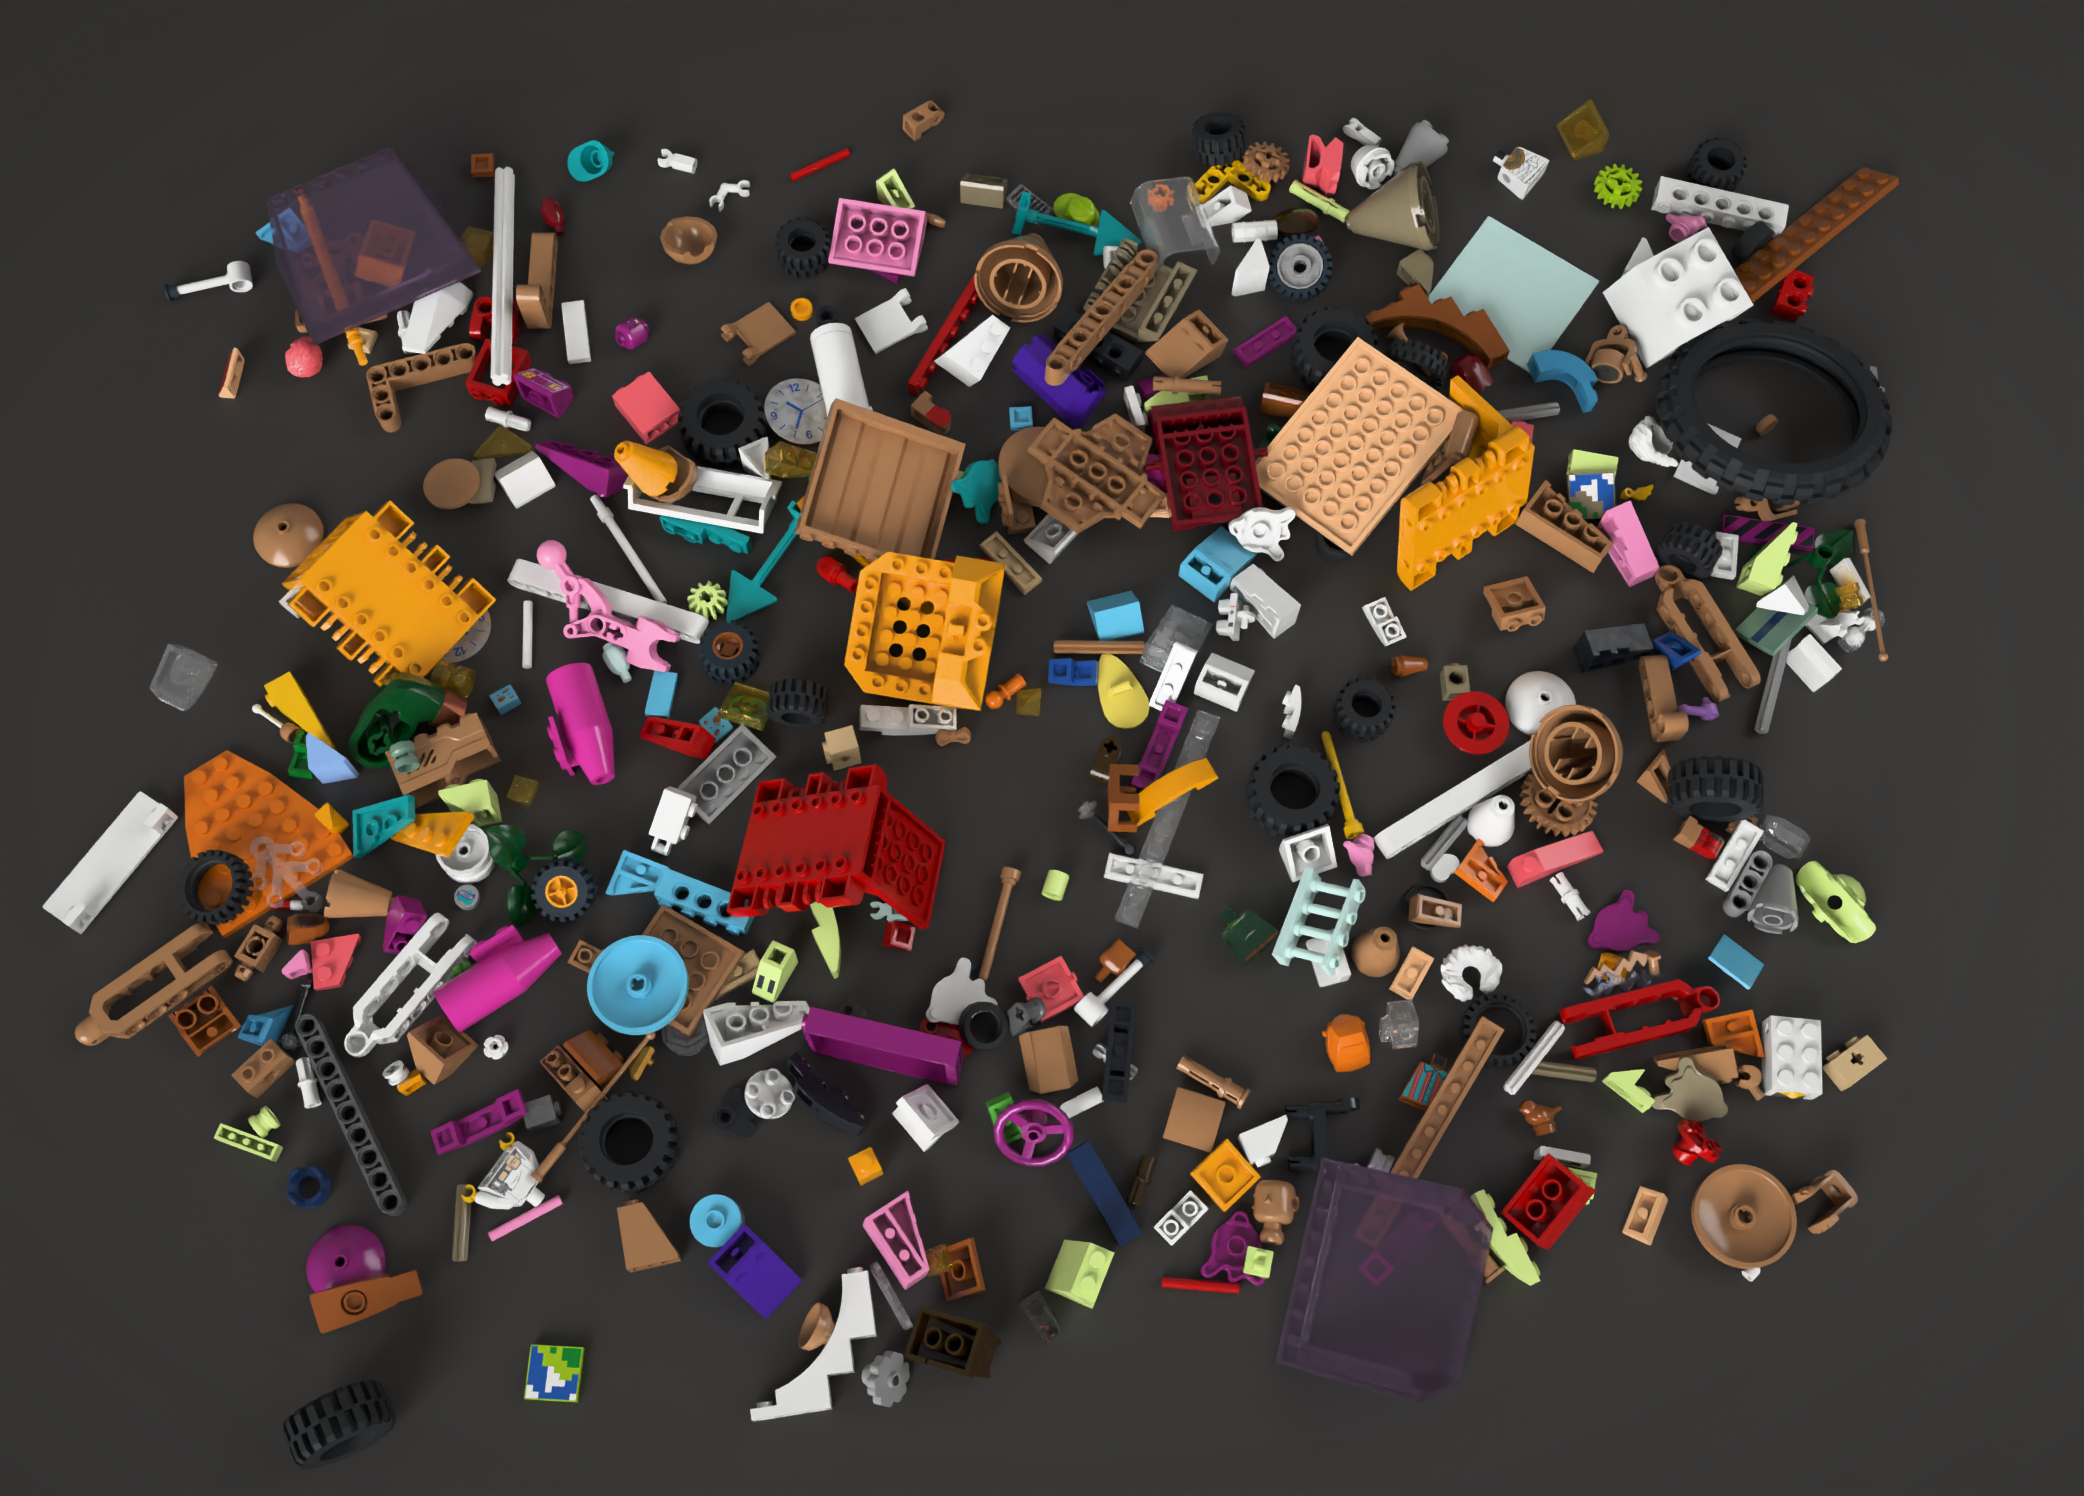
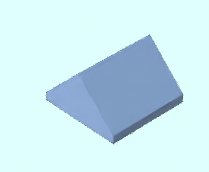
M311 733L306 735L308 768L322 784L353 779L360 775L343 755Z

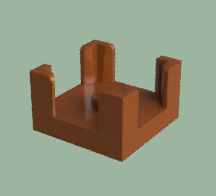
M1110 764L1108 780V832H1137L1136 821H1118L1119 810H1139V794H1136L1137 788L1135 786H1120V775H1139V765Z

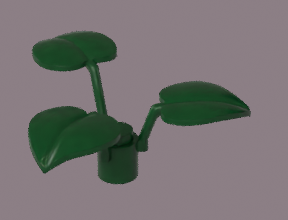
M1833 530L1820 534L1814 541V551L1812 553H1807L1805 556L1788 563L1786 566H1783L1781 574L1784 575L1785 568L1792 567L1809 559L1812 567L1819 568L1817 585L1807 587L1804 596L1808 603L1818 607V615L1829 619H1834L1839 614L1842 596L1839 588L1834 583L1825 582L1822 584L1821 580L1828 563L1836 565L1845 558H1851L1853 552L1852 530ZM1766 544L1750 549L1748 551L1749 560Z
M500 824L485 829L489 852L494 862L499 864L501 868L511 871V876L516 877L521 882V885H513L509 889L506 898L508 916L514 927H520L529 921L540 909H536L535 904L537 901L536 899L532 900L531 897L534 890L531 889V886H527V882L518 874V872L526 868L527 860L575 858L577 862L579 860L582 861L587 847L585 835L575 830L565 829L560 831L553 840L552 850L555 853L554 855H523L519 851L524 848L526 837L519 827Z

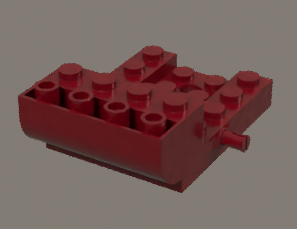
M1240 395L1150 406L1148 413L1155 455L1159 454V460L1145 462L1146 472L1160 470L1163 476L1171 531L1194 529L1195 526L1231 522L1252 508H1263L1255 458L1268 457L1267 447L1253 448L1247 410ZM1211 495H1217L1220 497L1221 503L1213 505L1209 502L1208 498Z

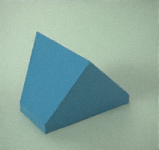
M295 1004L258 1015L248 1014L238 1038L263 1046L269 1039L278 1043Z

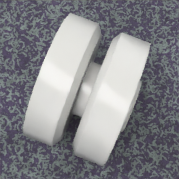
M474 824L469 825L449 858L436 854L437 861L449 877L458 883L464 884L482 881L489 876L496 863L490 855L486 834Z

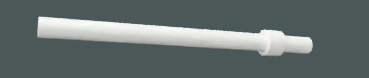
M597 494L593 495L590 500L598 511L597 515L602 523H606L655 601L666 604L667 600L613 519L614 515L610 508L605 507Z

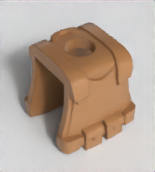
M1836 1170L1824 1173L1822 1176L1810 1181L1808 1187L1805 1186L1790 1195L1794 1205L1811 1197L1821 1188L1835 1206L1808 1227L1809 1231L1813 1234H1819L1831 1228L1839 1220L1838 1215L1847 1207H1853L1858 1202L1856 1192ZM1834 1186H1836L1841 1193L1837 1192Z

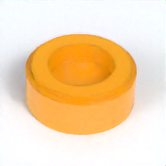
M797 298L791 303L790 309L794 319L805 321L812 316L813 307L808 299Z

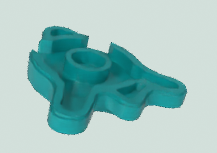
M993 459L972 462L965 469L963 476L958 480H953L950 484L951 490L961 495L966 508L975 507L976 519L980 524L989 522L990 509L998 499L997 483L1001 481L997 462Z

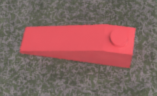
M1592 830L1515 857L1508 864L1507 869L1517 888L1601 854L1604 851Z

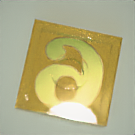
M735 682L719 708L717 717L763 731L769 720L767 715L769 692Z

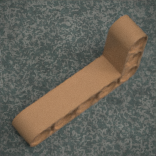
M532 233L528 285H517L516 287L517 304L528 329H550L552 325L558 247L556 233Z
M462 343L371 367L367 371L366 377L375 416L383 430L390 433L397 431L401 427V417L395 391L469 373L478 356L474 346L469 343Z

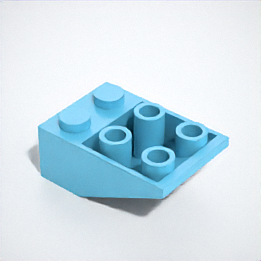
M1221 526L1200 543L1181 563L1179 577L1215 603L1231 585L1232 579L1247 567L1257 555V552H1251L1243 548L1237 537Z

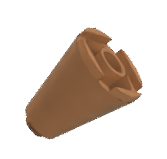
M334 870L335 874L333 873L326 895L330 905L329 907H324V917L387 916L396 898L393 897L392 891L345 871Z
M1378 927L1360 933L1355 938L1351 947V958L1361 973L1369 977H1382L1396 968L1400 959V949L1397 936L1391 928Z

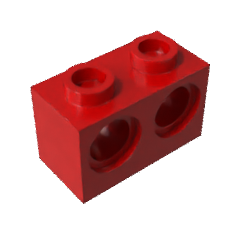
M1795 269L1785 276L1779 286L1770 314L1793 323L1796 322L1799 316H1804L1809 305L1806 303V300L1810 299L1815 288L1812 286L1814 276Z

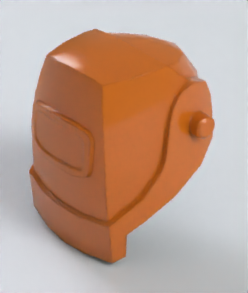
M1340 1014L1331 1022H1328L1327 1029L1322 1031V1035L1325 1037L1328 1056L1336 1072L1355 1071L1370 1064V1045L1364 1027L1365 1022L1361 1021L1357 1016Z

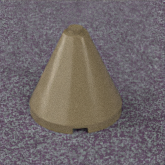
M1422 161L1410 163L1349 212V217H1346L1348 230H1352L1354 234L1426 251L1437 249V245H1433L1439 243L1437 205L1435 196L1432 197L1429 185H1432Z

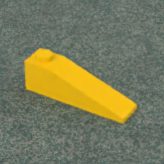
M290 671L264 685L268 692L265 698L272 708L276 706L281 713L298 725L307 734L311 733L337 751L301 686Z

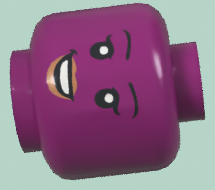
M632 316L616 326L615 339L620 346L633 350L648 340V325L643 319Z

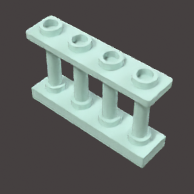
M1305 867L1272 953L1279 964L1289 966L1291 959L1298 957L1322 963L1321 967L1329 976L1334 975L1335 969H1338L1340 966L1342 950L1348 944L1351 926L1357 920L1359 905L1365 899V888L1360 880L1353 879L1350 888L1321 882V878L1314 869ZM1321 891L1346 897L1342 910L1314 904L1313 900L1316 893ZM1310 913L1335 918L1338 921L1334 932L1306 926L1307 916ZM1306 935L1330 942L1326 953L1323 954L1296 947L1299 937Z

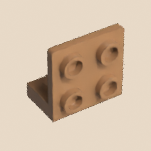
M1006 473L1001 474V482L997 484L999 492L998 502L999 506L1002 507L1001 518L1003 527L1007 526L1008 534L1033 531L1036 525L1032 506L1018 500L1009 492Z

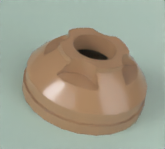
M817 1302L807 1314L798 1340V1345L801 1349L810 1351L822 1344L826 1345L829 1341L835 1322L832 1320L829 1308L824 1304Z

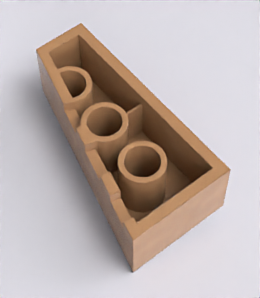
M1545 480L1523 509L1516 525L1594 573L1613 543L1592 523L1588 524L1582 518L1583 514L1577 509L1573 510L1565 502L1566 498L1560 493L1556 494L1550 488L1551 484Z

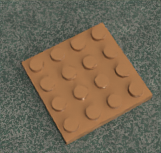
M662 904L642 935L656 937L665 941L678 952L685 963L689 977L688 995L681 1011L669 1025L691 1037L704 1017L703 1010L711 1007L745 956V952Z

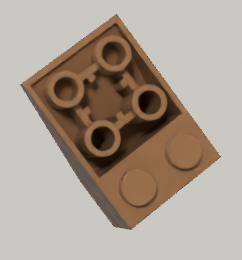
M1197 310L1182 319L1151 346L1145 354L1168 378L1179 376V378L1184 379L1219 358L1224 351L1228 339L1200 310Z

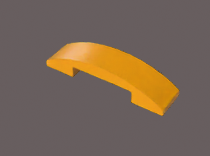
M1207 758L1186 764L1166 774L1139 793V810L1127 811L1132 821L1137 822L1138 827L1155 817L1156 810L1195 787L1197 790H1200L1218 779V776Z

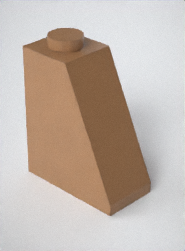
M630 1200L624 1202L622 1207L617 1208L626 1270L635 1272L682 1261L680 1254L643 1202L639 1203V1200Z

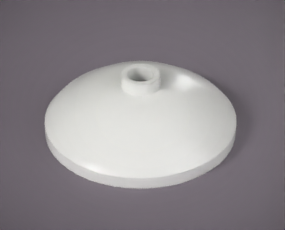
M1543 671L1528 672L1516 678L1510 685L1505 697V709L1510 721L1517 729L1529 736L1536 733L1541 724L1539 721L1553 709L1565 705H1576L1575 697L1570 687L1558 676ZM1541 696L1547 697L1548 701H1543Z

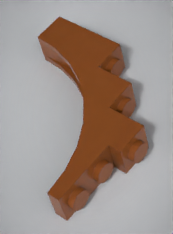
M1419 284L1413 287H1405L1399 293L1397 302H1391L1385 308L1378 311L1372 310L1365 316L1368 320L1367 325L1371 324L1375 331L1394 328L1401 323H1405L1403 327H1417L1448 336L1467 348L1473 355L1478 356L1484 362L1487 369L1506 362L1510 352L1484 309L1477 312L1471 311L1464 317L1452 297L1441 298L1431 304Z

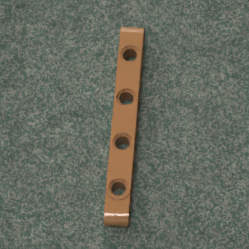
M1147 249L1140 251L1060 341L1046 360L1044 376L1046 383L1052 386L1064 383L1142 293L1155 275L1157 254L1154 251Z

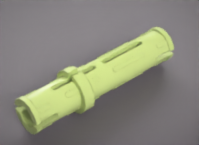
M1294 180L1290 186V193L1321 209L1323 214H1329L1342 223H1345L1346 217H1349L1350 210L1335 203V199H1328L1298 180Z

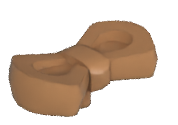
M966 727L950 732L940 729L935 735V740L940 746L950 742L967 744L971 740V732Z

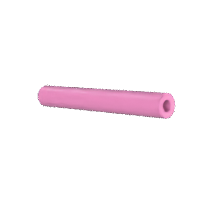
M557 1195L488 1232L490 1239L493 1242L562 1205L561 1197Z

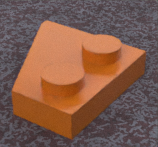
M1478 839L1454 873L1490 901L1494 902L1508 881L1503 873L1498 870L1493 857H1488L1482 848L1484 845L1483 841Z
M1753 1010L1702 1020L1709 1045L1714 1046L1728 1043L1735 1052L1757 1058L1765 1057Z

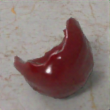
M1462 355L1451 364L1450 378L1452 379L1458 375L1477 393L1484 391L1486 387H1490L1492 382H1494L1486 365L1476 355Z

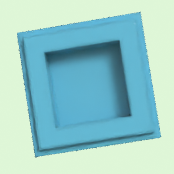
M1032 406L1009 407L1011 431L1033 427Z

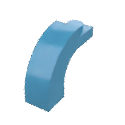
M1545 350L1532 353L1527 366L1534 383L1546 380L1562 381L1574 391L1582 412L1592 411L1598 401L1597 392L1593 389L1598 379L1588 364L1573 354L1559 350Z

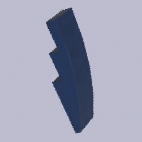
M1087 1140L1068 1151L1066 1154L1089 1197L1093 1200L1103 1221L1109 1227L1117 1244L1121 1247L1141 1235L1142 1232L1090 1142Z

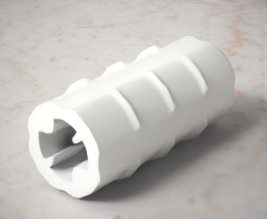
M1276 220L1232 223L1233 243L1255 242L1257 238L1265 242L1267 240H1277L1278 228Z

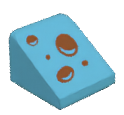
M510 684L489 695L500 715L522 704Z
M714 707L698 722L699 725L716 738L715 743L720 741L734 728L717 707Z

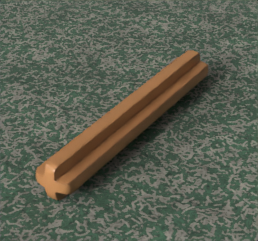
M1055 640L1053 651L1054 653L1144 654L1146 644L1144 641Z

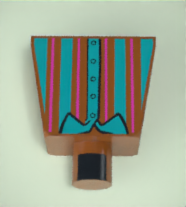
M1433 1054L1430 1064L1420 1062L1397 1100L1425 1112L1448 1073L1443 1071L1447 1058L1439 1054Z

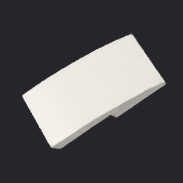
M1385 597L1362 607L1372 628L1385 647L1406 638L1398 617L1393 616Z
M1298 685L1294 686L1292 692L1287 691L1282 702L1286 705L1283 713L1287 714L1282 725L1285 728L1283 737L1292 740L1301 712V691Z
M1190 1190L1154 1228L1172 1246L1209 1208Z

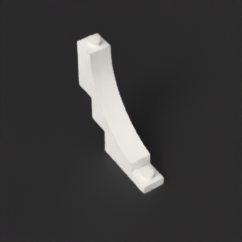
M862 1267L847 1269L848 1274H842L840 1312L828 1343L816 1360L801 1375L775 1390L777 1405L773 1406L772 1401L756 1403L757 1408L750 1409L752 1421L833 1409L829 1377L855 1373L851 1340L877 1337L868 1270L863 1271Z

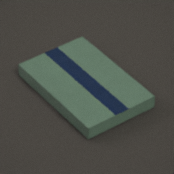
M1808 603L1809 609L1805 615L1758 607L1735 629V635L1774 657L1818 613V607Z

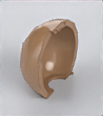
M686 216L667 222V226L661 232L660 239L665 252L676 262L693 265L705 261L712 254L716 245L717 232L715 227L708 221L698 217Z
M665 446L659 450L670 454L676 460L677 475L674 482H669L665 487L668 490L658 496L650 497L660 502H674L683 499L692 491L697 481V466L693 461L684 457L672 447Z

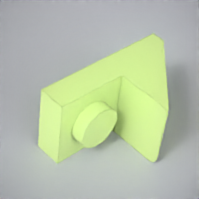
M1645 1069L1611 1072L1602 1080L1604 1084L1642 1113L1648 1110L1655 1102L1646 1089L1635 1085Z

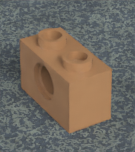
M269 1039L231 1076L249 1094L258 1098L296 1061L279 1044Z

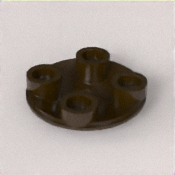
M1307 208L1286 209L1275 218L1278 230L1283 232L1284 236L1288 238L1295 234L1317 230L1318 217L1315 212Z

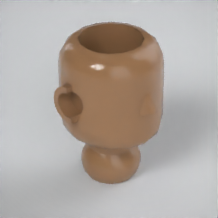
M1262 1180L1256 1186L1255 1194H1253L1254 1206L1251 1207L1254 1209L1255 1219L1258 1222L1264 1223L1263 1229L1260 1232V1240L1265 1244L1281 1245L1284 1241L1282 1225H1288L1293 1221L1294 1214L1299 1209V1198L1296 1196V1190L1291 1183L1280 1180Z

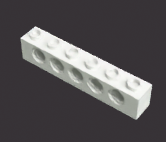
M1661 176L1655 188L1651 210L1677 216H1703L1706 223L1745 232L1758 221H1763L1774 231L1772 237L1775 238L1778 234L1782 233L1786 226L1789 205Z

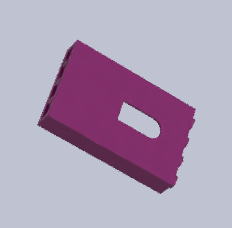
M810 1007L809 1014L804 1013L801 1028L804 1029L803 1034H805V1039L808 1041L813 1054L951 1086H958L963 1065L961 1041Z

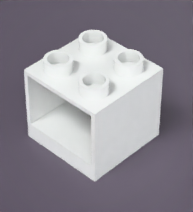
M1709 227L1636 265L1603 292L1620 324L1626 327L1629 334L1628 338L1635 341L1637 354L1646 369L1672 355L1682 344L1688 343L1689 340L1717 325L1730 322L1753 306L1752 301Z

